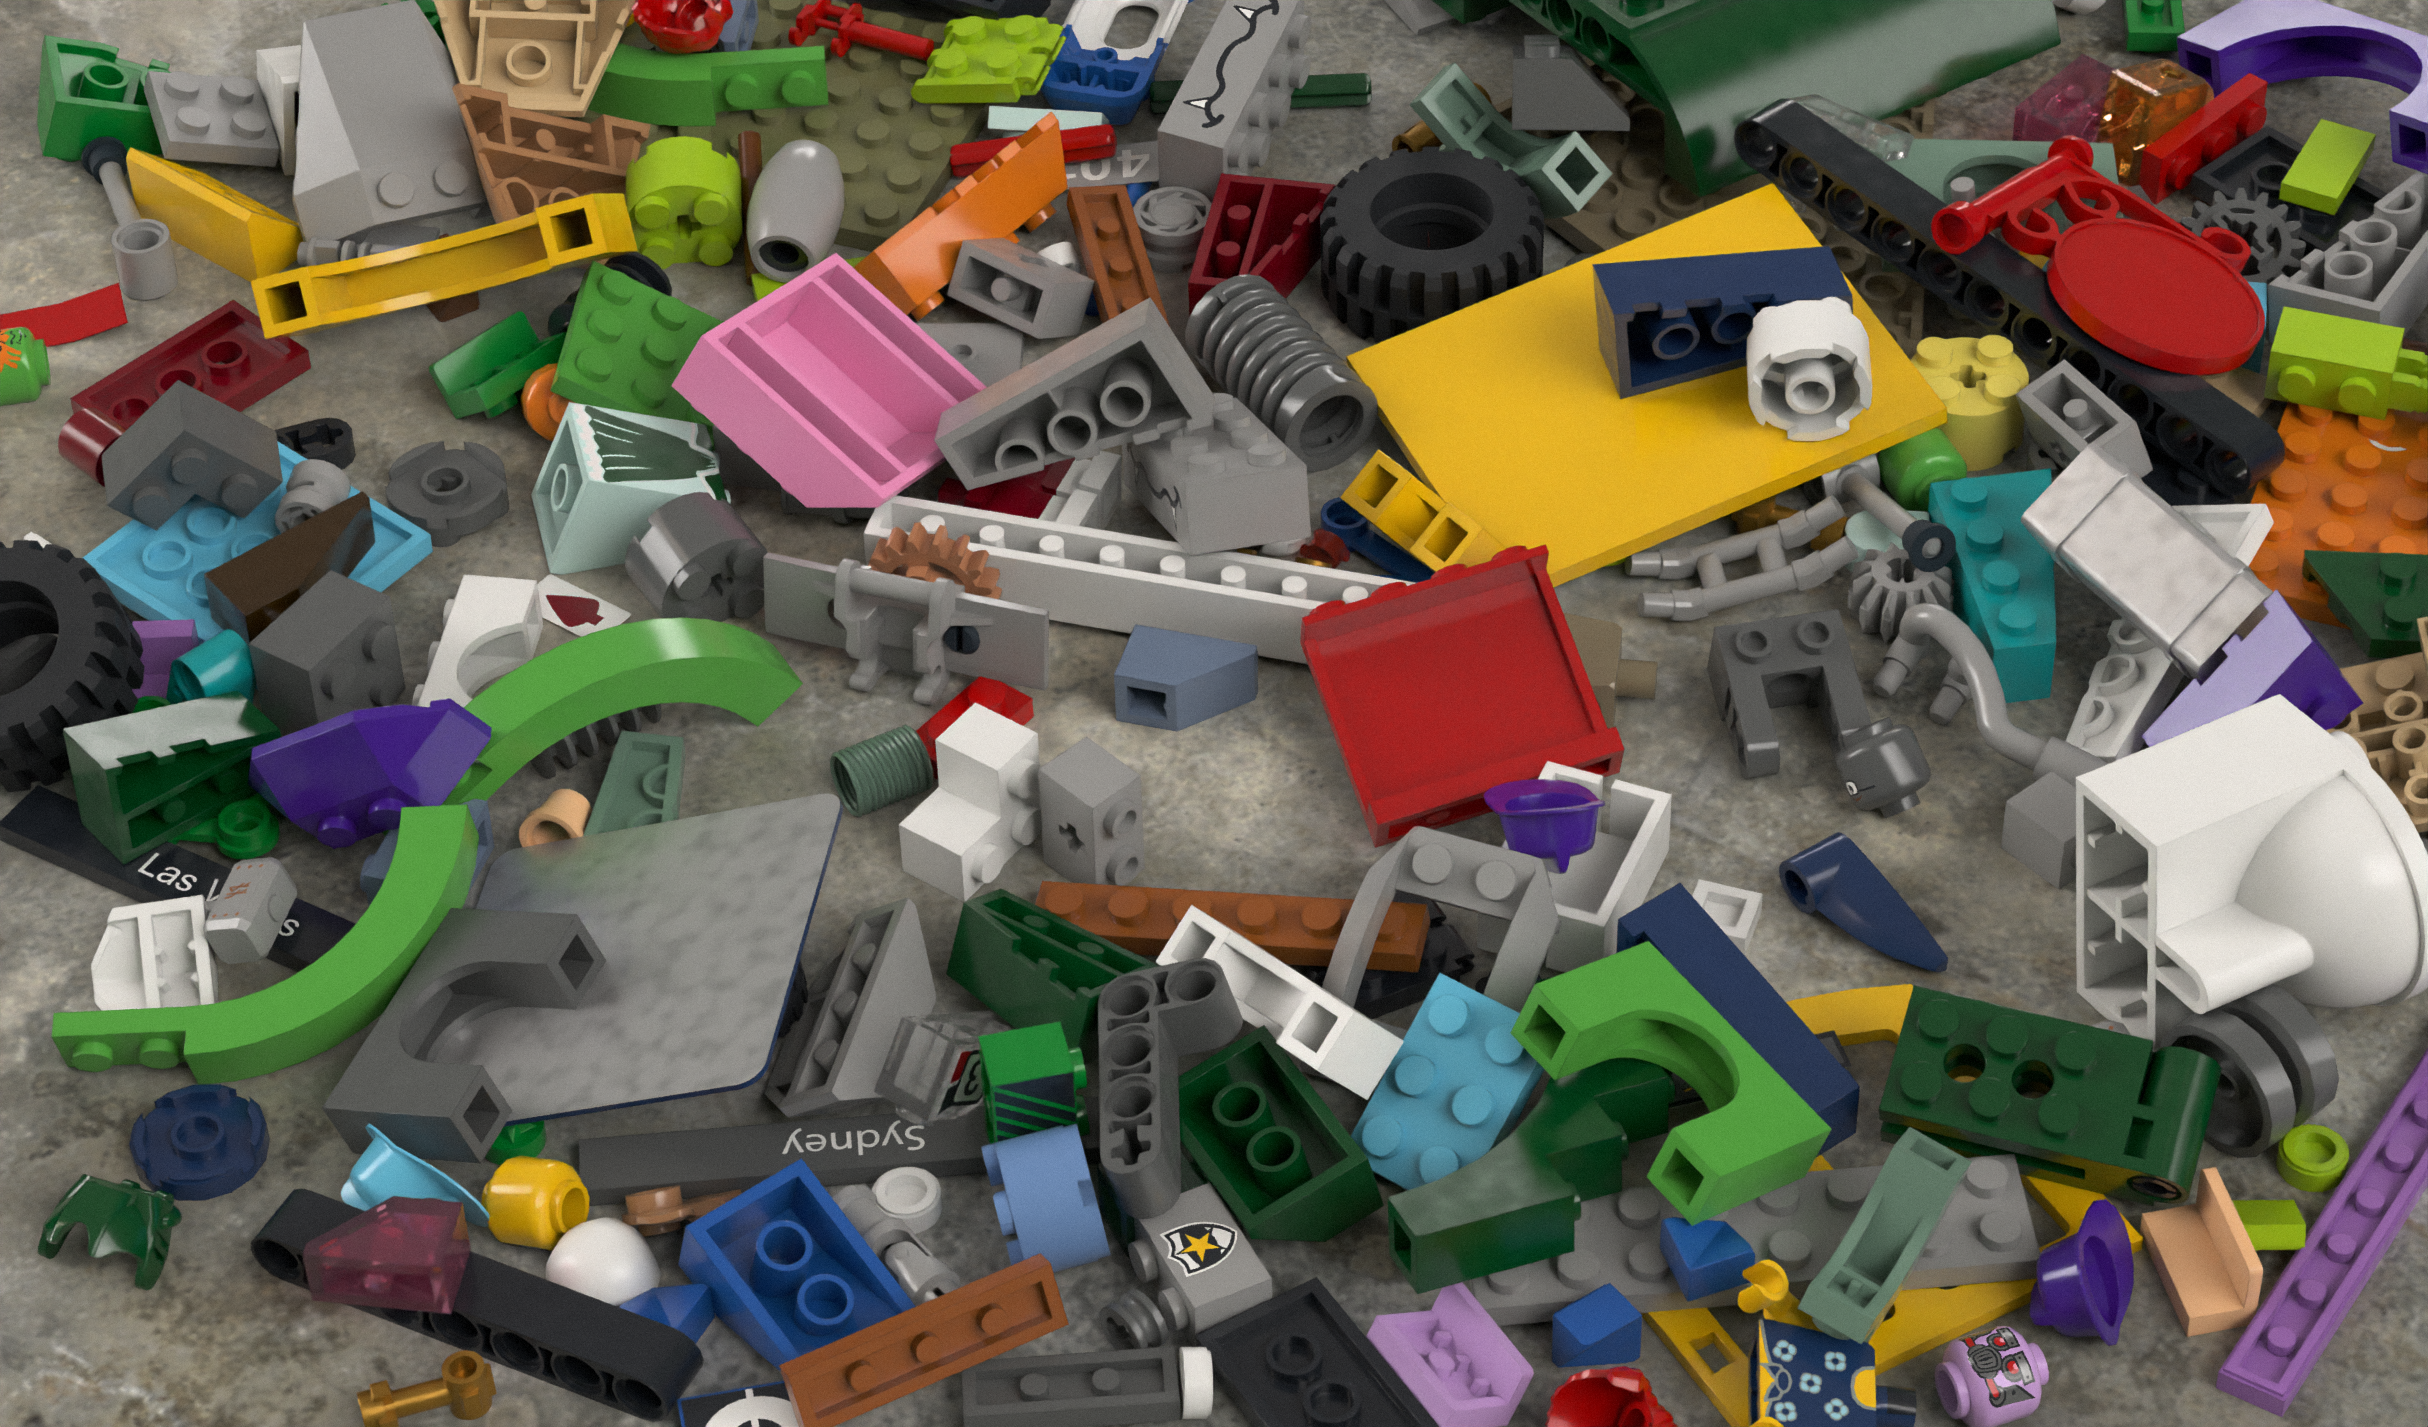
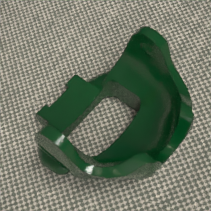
M83 1174L69 1188L51 1215L43 1223L38 1253L48 1259L54 1258L72 1228L77 1223H83L86 1225L88 1233V1254L98 1259H105L120 1253L131 1254L137 1260L135 1286L138 1289L147 1291L154 1287L168 1257L172 1228L181 1222L182 1215L180 1209L174 1205V1195L162 1190L152 1192L142 1189L139 1183L128 1179L117 1184Z

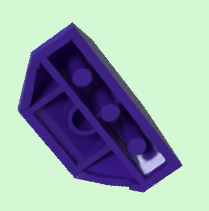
M450 698L432 700L430 707L400 704L353 710L252 748L247 784L291 822L316 837L322 844L333 849L348 847L356 841L375 834L398 829L400 826L401 807L441 806L491 739L492 727Z

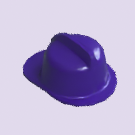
M1519 780L1494 786L1484 793L1485 803L1500 817L1509 850L1532 855L1544 860L1547 871L1556 874L1566 873L1570 857L1586 853L1592 849L1595 842L1598 808L1605 806V802L1599 800L1589 789L1577 783L1563 780Z
M2104 1199L2093 1201L2086 1211L2077 1233L2045 1248L2039 1254L2036 1265L2037 1280L2031 1291L2029 1316L2035 1325H2053L2061 1336H2100L2108 1346H2112L2118 1342L2120 1325L2130 1302L2134 1285V1261L2125 1223L2116 1207Z

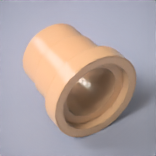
M558 789L552 792L540 808L531 811L521 824L519 829L521 846L527 847L583 837L592 813L590 803L583 795L574 790Z

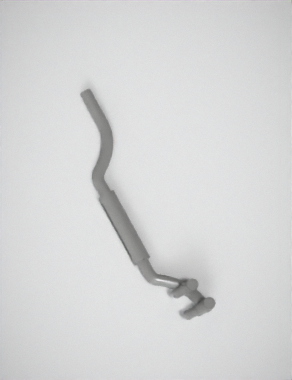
M1920 603L1909 607L1905 611L1900 621L1899 634L1882 660L1883 665L1873 680V690L1882 697H1889L1895 694L1903 679L1910 676L1919 660L1924 659L1928 655L1931 637H1933L1952 656L1948 663V673L1940 684V692L1929 708V717L1934 722L1940 725L1949 723L1961 704H1966L1968 699L1972 698L1977 727L1986 744L2000 755L2032 770L2034 781L2052 771L2076 788V777L2109 764V762L2060 738L2053 736L2047 742L2012 724L2008 718L2004 692L1990 656L1970 627L1952 611L1939 604ZM2420 837L2428 854V839Z

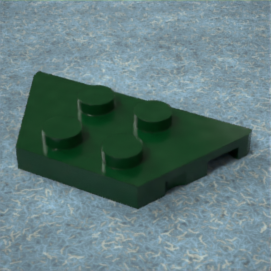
M2304 550L2302 562L2303 577L2307 582L2318 580L2329 594L2327 607L2339 622L2347 625L2352 630L2353 639L2367 657L2394 658L2422 652L2417 619L2428 617V555Z

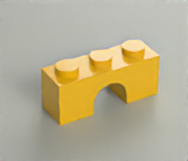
M1379 449L1340 497L1377 529L1434 573L1453 564H1465L1468 568L1491 561L1495 554L1507 548L1474 520L1450 502H1445L1414 475Z

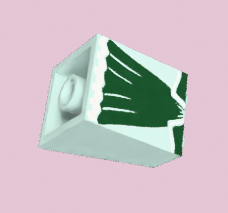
M569 402L531 493L549 572L564 575L625 564L626 551L634 535L641 542L646 533L652 528L647 519L658 508L682 495L694 492H707L714 500L722 501V497L731 504L730 493L724 489L719 472V454L713 451L707 426Z

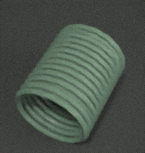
M906 724L887 731L885 734L882 733L879 736L864 740L862 743L859 742L856 745L854 744L834 752L830 760L831 774L838 795L847 810L858 818L871 813V811L874 812L877 809L887 807L889 804H894V802L905 800L906 797L909 798L912 795H917V793L930 790L934 781L933 768L926 747L917 732Z

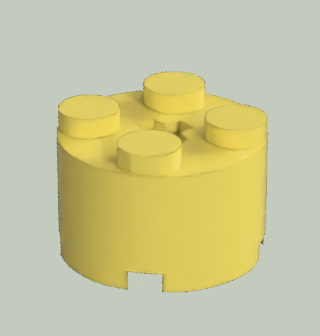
M1987 335L1981 339L1970 337L1949 339L1928 337L1918 343L1916 354L1911 359V362L1947 407L1948 423L1937 428L1945 433L1967 465V471L1989 469L2002 463L2004 454L2013 447L2016 452L2023 441L2025 418L2016 394L2029 385V374L2022 360L2013 353L2014 347L2012 342L2000 335Z

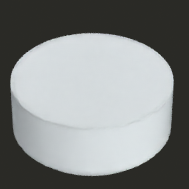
M917 1167L892 1169L881 1175L872 1188L877 1198V1206L889 1218L901 1219L915 1234L932 1227L941 1215L942 1199L940 1184L934 1175L924 1169Z
M1180 1347L1177 1372L1181 1419H1207L1211 1415L1213 1403L1211 1352L1206 1347Z

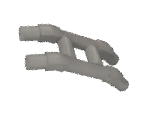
M1830 495L1808 510L1802 509L1789 518L1778 520L1777 524L1690 548L1684 546L1676 549L1640 551L1626 557L1625 570L1627 575L1656 576L1657 579L1677 580L1693 576L1698 571L1703 589L1697 587L1690 590H1670V593L1640 592L1637 603L1639 616L1667 617L1670 621H1693L1708 617V613L1795 589L1803 591L1822 584L1833 577L1835 571L1859 557L1856 547L1847 536H1844L1822 551L1816 550L1803 559L1792 561L1791 565L1787 564L1782 548L1784 547L1785 550L1802 546L1819 536L1822 529L1844 517L1845 514L1840 503L1833 495ZM1754 555L1759 556L1764 572L1727 582L1722 564Z

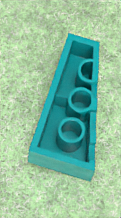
M2051 468L1930 483L1929 521L1945 525L1953 532L1956 539L1954 555L1945 565V567L1952 569V578L1954 580L1952 611L1970 627L1984 645L1996 668L2006 703L2050 698L2056 650L2054 561L2051 555L2041 547L2021 523V517L2024 512L2052 484Z

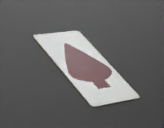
M552 574L547 575L537 584L542 618L580 637L621 625L631 617V613Z

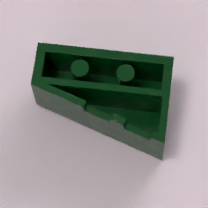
M238 690L63 729L82 824L123 864L220 814L231 803L246 800L257 794L258 792L247 784L252 748L281 738L280 729Z
M1000 888L963 903L946 975L1016 1029L1060 1021L1068 1049L1080 1047L1084 1065L1099 1060L1098 1001L1104 987L1119 976L1159 967L1160 965Z

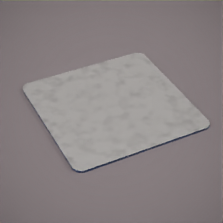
M818 794L521 847L506 852L492 864L476 909L577 914L603 954L606 962L576 1010L509 1007L490 1012L470 1022L454 1034L442 1047L434 1062L482 1065L512 1109V1113L504 1127L740 1090L756 1083L766 1073L771 1061L842 817L843 805L841 801L833 794Z

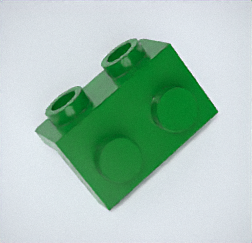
M522 311L510 314L429 366V373L456 419L482 411L487 419L501 414L519 402L515 392L524 387L526 381L536 370L547 364L558 363L567 332L539 340L526 315Z

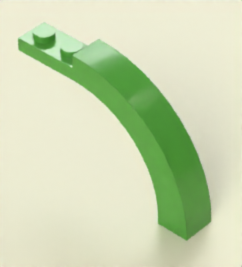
M618 42L589 104L588 110L655 125L716 126V112L829 105L824 46L673 54L642 49Z
M661 618L621 624L590 633L533 658L499 679L464 707L467 711L492 727L491 739L442 805H459L473 799L486 801L510 777L545 749L569 734L614 714L663 703H701L737 713L758 727L803 683L773 644L753 632L732 624L709 619ZM389 830L382 832L385 837Z
M468 805L401 807L398 841L393 859L383 884L369 908L355 926L332 949L292 977L253 994L214 1004L54 1013L51 1037L67 1067H76L88 1072H101L110 1069L112 1065L143 1064L151 1068L166 1069L176 1066L179 1062H187L198 1085L234 1082L269 1074L304 1062L335 1047L361 1031L383 1014L451 908L462 909L475 870L479 835Z

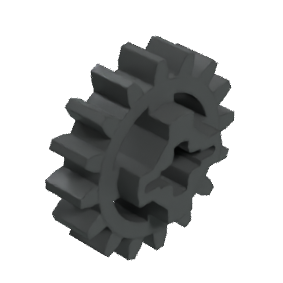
M2244 188L2237 189L2234 200H2227L2220 191H2215L2211 207L2197 200L2193 204L2191 217H2182L2180 224L2199 237L2203 230L2209 227H2221L2241 236L2250 246L2251 255L2240 274L2247 282L2267 283V297L2269 283L2281 274L2290 278L2301 269L2300 260L2304 256L2306 242L2299 240L2302 227L2300 221L2285 223L2289 208L2285 204L2277 206L2272 210L2267 207V193L2262 192L2255 201L2247 200ZM2271 242H2274L2278 251L2277 260L2272 257L2274 248L2269 245Z

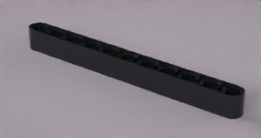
M1779 99L1742 121L1734 131L1735 148L1741 159L1750 167L1993 335L2007 338L2012 342L2013 349L2045 371H2049L2065 359L2136 421L2142 438L2217 490L2227 495L2238 496L2243 494L2279 468L2283 463L2285 457L2284 443L2279 433L2272 426L2197 375L2175 373L2142 364L2097 341L2081 329L2058 304L2048 284L2047 273L1991 234H1984V237L1978 244L1961 254H1951L1941 249L1933 238L1931 223L1934 215L1948 205L1799 103L1791 99Z

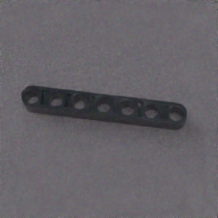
M294 1189L251 1241V1251L257 1262L271 1275L283 1281L459 1349L476 1352L485 1359L643 1420L657 1422L665 1419L677 1403V1399H680L703 1366L704 1358L701 1350L693 1340L675 1328L399 1224L402 1243L316 1289L306 1243L365 1211L311 1190Z

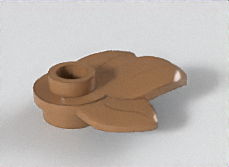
M680 1185L633 1193L625 1196L628 1212L621 1215L622 1221L628 1225H638V1230L643 1236L671 1232L681 1228L680 1221L687 1219L694 1222L741 1194V1189L693 1197L684 1201Z

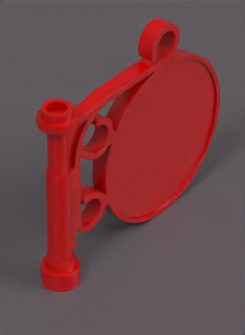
M2065 135L2055 140L2049 147L2047 160L2035 167L2026 168L1970 203L1956 201L1944 207L1932 219L1931 231L1935 242L1941 249L1951 254L1964 253L1978 244L1984 237V234L1987 235L1996 228H2001L2002 237L2013 248L2027 254L2048 257V284L2064 312L2081 329L2097 341L2142 364L2170 372L2190 375H2212L2228 372L2247 362L2264 332L2265 315L2261 302L2253 288L2240 274L2251 255V248L2248 243L2238 234L2221 227L2206 228L2199 237L2136 194L2113 183L2092 169L2094 160L2093 150L2090 144L2082 138ZM2079 198L2095 200L2094 208L2085 205ZM2055 201L2065 217L2074 224L2062 234L2059 233L2055 220L2042 211V209ZM2118 211H2120L2131 219L2115 217ZM2028 219L2025 224L2026 228H2024L2020 223Z

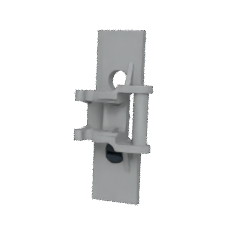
M769 552L763 557L766 633L846 649V652L849 653V658L859 660L856 671L850 677L849 687L851 689L869 692L887 671L921 677L920 684L914 691L913 700L914 702L933 706L949 682L951 671L976 677H986L1043 691L1049 686V610L965 593L964 585L955 584L953 580L941 577L937 578L935 582H929L871 570V566L861 565L859 561L844 558L837 567Z

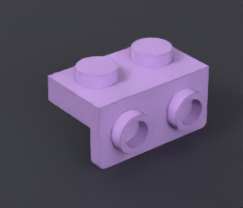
M1463 1282L1443 1287L1430 1311L1377 1315L1366 1336L1439 1427L1507 1426L1534 1374L1531 1365Z

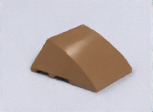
M457 83L452 87L470 138L479 178L496 224L536 211L535 208L592 193H623L626 202V170L633 158L635 163L638 161L641 143L648 139L651 124L605 114L590 124L510 107L508 105L507 93ZM604 259V260H600V261H596V262H598V263H600V264H602V265H605V263L608 261V259ZM591 263L576 266V268L587 270Z

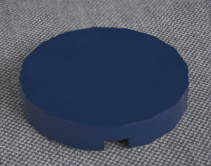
M221 1084L191 1085L163 1095L154 1101L156 1109L148 1113L145 1119L142 1113L133 1124L129 1146L139 1179L152 1191L162 1190L174 1195V1199L178 1201H204L232 1193L251 1180L267 1159L270 1137L260 1105L250 1097L249 1102L245 1098L237 1096L236 1089Z

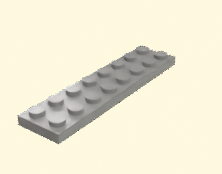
M2015 1154L1967 1158L1972 1161V1164L1902 1290L2037 1278L2036 1265L2040 1250ZM1884 1165L1807 1172L1804 1178L1707 1220L1726 1221L1751 1245L1755 1253V1264L1769 1259L1780 1265L1787 1275L1789 1282L1788 1291L1797 1299H1802L1809 1284L1829 1261L1843 1240ZM1654 1185L1622 1188L1621 1192L1581 1202V1218L1578 1221H1574V1252L1470 1280L1472 1295L1498 1326L1553 1321L1555 1312L1608 1283H1611L1640 1313L1738 1305L1739 1292L1753 1285L1750 1282L1687 1302L1660 1250L1661 1221L1666 1218L1685 1217Z

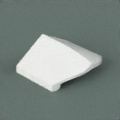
M197 895L112 908L107 920L108 926L91 963L95 1004L101 1010L186 1007L218 1003V969L215 953L206 939L203 926L208 918L204 896Z

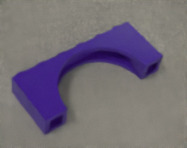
M2243 0L2177 37L2181 84L2189 81L2186 89L2213 99L2248 73L2267 81L2268 84L2307 77H2354L2385 83L2406 92L2409 96L2389 110L2392 162L2428 174V36L2319 0Z

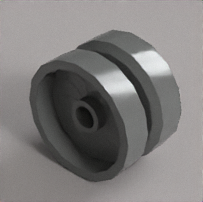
M2274 984L2204 1014L2194 1012L2174 1026L2161 1040L2160 1047L2173 1046L2195 1050L2211 1057L2221 1066L2222 1071L2204 1140L2215 1149L2236 1158L2257 1157L2281 1140L2293 1127L2302 1125L2322 1111L2336 1096L2339 1075L2335 1054L2322 1027L2301 1002L2280 986Z

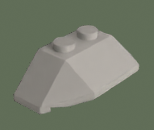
M909 897L857 914L846 930L850 937L829 956L808 988V1001L802 1007L804 1013L799 1022L795 1021L792 1024L791 1031L786 1037L764 1092L787 1117L849 1112L874 1103H886L900 1096L901 1091L906 1086L907 1075L918 1046L925 1036L926 1025L937 999L917 908Z

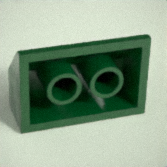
M1265 1025L1178 1076L1180 1144L1251 1239L1326 1242L1384 1206L1367 1156L1283 1048L1276 1043V1039Z

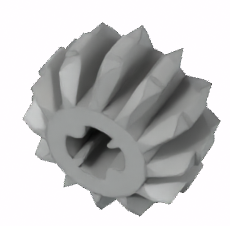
M1892 542L1886 552L1868 549L1865 559L1854 563L1853 571L1849 576L1848 607L1850 609V618L1861 623L1862 634L1880 632L1884 643H1887L1893 637L1897 638L1900 621L1905 611L1909 607L1920 603L1939 604L1950 611L1953 610L1954 580L1952 578V569L1944 566L1934 572H1923L1911 563L1908 552L1905 549H1899Z

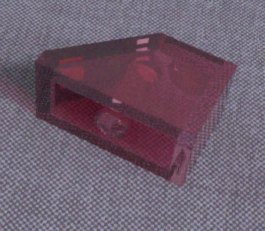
M393 1196L306 1243L303 1259L312 1301L451 1314L471 1251L463 1202L443 1201L437 1198L420 1199Z

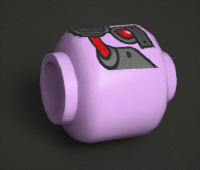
M1997 1326L1953 1340L1944 1351L1942 1363H1938L1935 1367V1384L1944 1409L1953 1419L1960 1418L1969 1427H1996L2030 1416L2040 1404L2041 1385L2047 1384L2049 1379L2047 1362L2040 1347L2033 1342L2027 1344L2021 1334L2015 1329L2006 1326Z

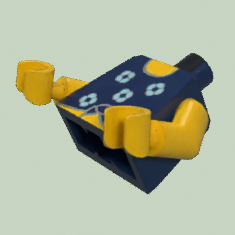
M1769 1259L1762 1260L1743 1270L1742 1275L1744 1279L1749 1280L1753 1285L1739 1292L1738 1305L1747 1313H1756L1763 1309L1765 1319H1759L1748 1352L1749 1427H1914L1917 1404L1915 1389L1876 1385L1875 1350L1868 1342L1860 1344L1851 1338L1841 1340L1821 1331L1813 1323L1812 1316L1798 1309L1801 1301L1788 1291L1789 1282L1787 1275L1776 1262Z

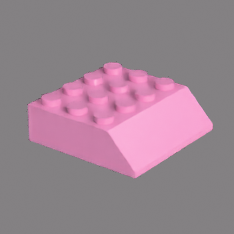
M837 253L703 334L672 384V387L688 400L696 411L708 418L743 453L749 455L779 482L786 492L793 495L806 508L880 507L947 460L934 441L941 413L987 388Z

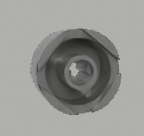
M694 492L677 497L658 508L647 519L652 528L646 533L641 542L634 535L629 543L625 556L627 574L661 618L683 617L723 622L734 616L739 618L751 617L764 606L763 557L768 551L730 503L722 497V501L714 500L707 492Z

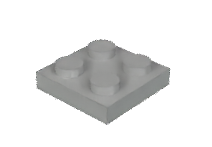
M148 71L144 93L165 159L276 167L280 146L258 80L234 75L216 77L192 75L183 71L171 73Z

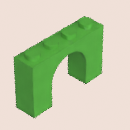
M1649 941L1535 984L1510 1032L1554 1080L1605 1060L1634 1058L1668 1069L1696 1090L1706 1103L1710 1113L1672 1128L1646 1176L1692 1226L1804 1178L1832 1130Z

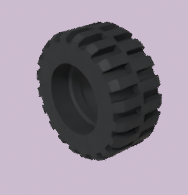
M1423 147L1421 152L1408 153L1407 149L1392 151L1389 158L1383 160L1374 157L1364 162L1359 168V172L1351 170L1339 181L1337 187L1329 193L1323 204V213L1320 216L1321 288L1323 296L1329 302V308L1343 324L1347 323V327L1354 334L1364 340L1370 336L1374 338V342L1377 344L1543 276L1544 214L1540 210V202L1532 189L1526 186V182L1512 169L1503 171V166L1499 161L1484 156L1483 159L1475 158L1471 151L1455 148L1453 153L1439 151V147Z
M14 540L13 547L6 548L3 542H0V649L26 636L44 633L58 634L55 649L44 668L21 688L0 696V783L7 792L31 790V783L41 781L44 786H48L64 780L63 773L71 769L63 729L132 714L138 702V698L132 689H140L144 678L145 666L140 661L143 653L140 635L133 627V621L96 569L84 558H75L69 549L56 544H46L43 549L40 543L35 540Z

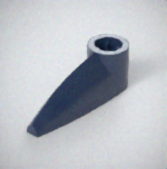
M1837 832L1781 862L1779 877L1788 898L1801 912L1810 914L1819 910L1828 919L1856 939L1898 960L1938 973L1947 970L1948 957L1936 940L1882 873L1845 834Z

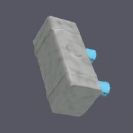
M2095 442L2085 447L2021 517V523L2041 547L2051 555L2054 562L2063 568L2075 581L2085 584L2164 653V656L2189 679L2197 678L2204 683L2228 657L2222 649L2235 634L2245 639L2269 613L2263 603L2271 596L2273 591L2263 584L2245 563L2237 557L2232 558L2215 543L2216 539L2184 510L2176 511L2151 490L2126 463L2118 462Z

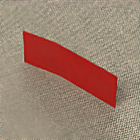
M119 283L62 303L0 314V329L26 327L33 333L35 339L44 338L46 347L75 342L128 323Z

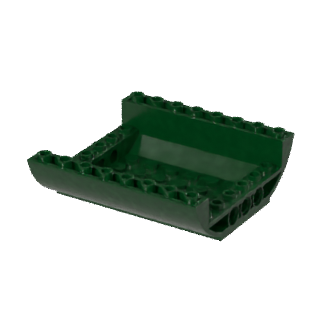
M1432 0L1462 24L1480 21L1491 13L1515 5L1665 113L1664 172L1699 198L1715 193L1721 188L1749 176L1759 174L1739 156L1735 148L1734 131L1739 123L1779 99H1791L1799 103L1847 136L1883 119L1896 116L1904 110L1930 99L1943 96L1947 92L1977 79L1988 77L1992 73L2017 62L2030 59L2036 54L2061 43L2052 0Z

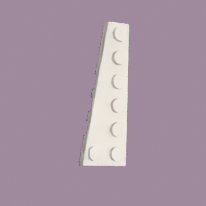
M2266 503L2172 506L2176 511L2184 510L2216 539L2215 543L2232 558H2239L2247 566L2251 563L2274 524ZM2123 617L2120 620L2112 621L2107 634L2111 644L2107 657L2095 664L2088 682V692L2081 700L2066 742L2109 763L2139 752L2145 742L2142 735L2161 715L2184 676L2157 646Z

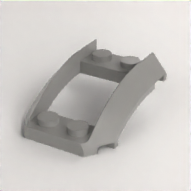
M1415 826L1368 870L1339 936L1322 988L1354 1008L1363 975L1379 930L1395 893L1398 891L1510 921L1511 924L1483 995L1520 1013L1536 983L1554 935L1559 933L1562 923L1559 920L1550 888H1552L1545 861L1532 855ZM1374 1021L1401 1040L1404 1039L1408 1032L1407 1029ZM1301 1060L1299 1065L1300 1072L1332 1080ZM1379 1081L1378 1084L1376 1085V1087H1375V1089L1373 1090V1092H1375V1090L1377 1089V1087H1378L1380 1081Z

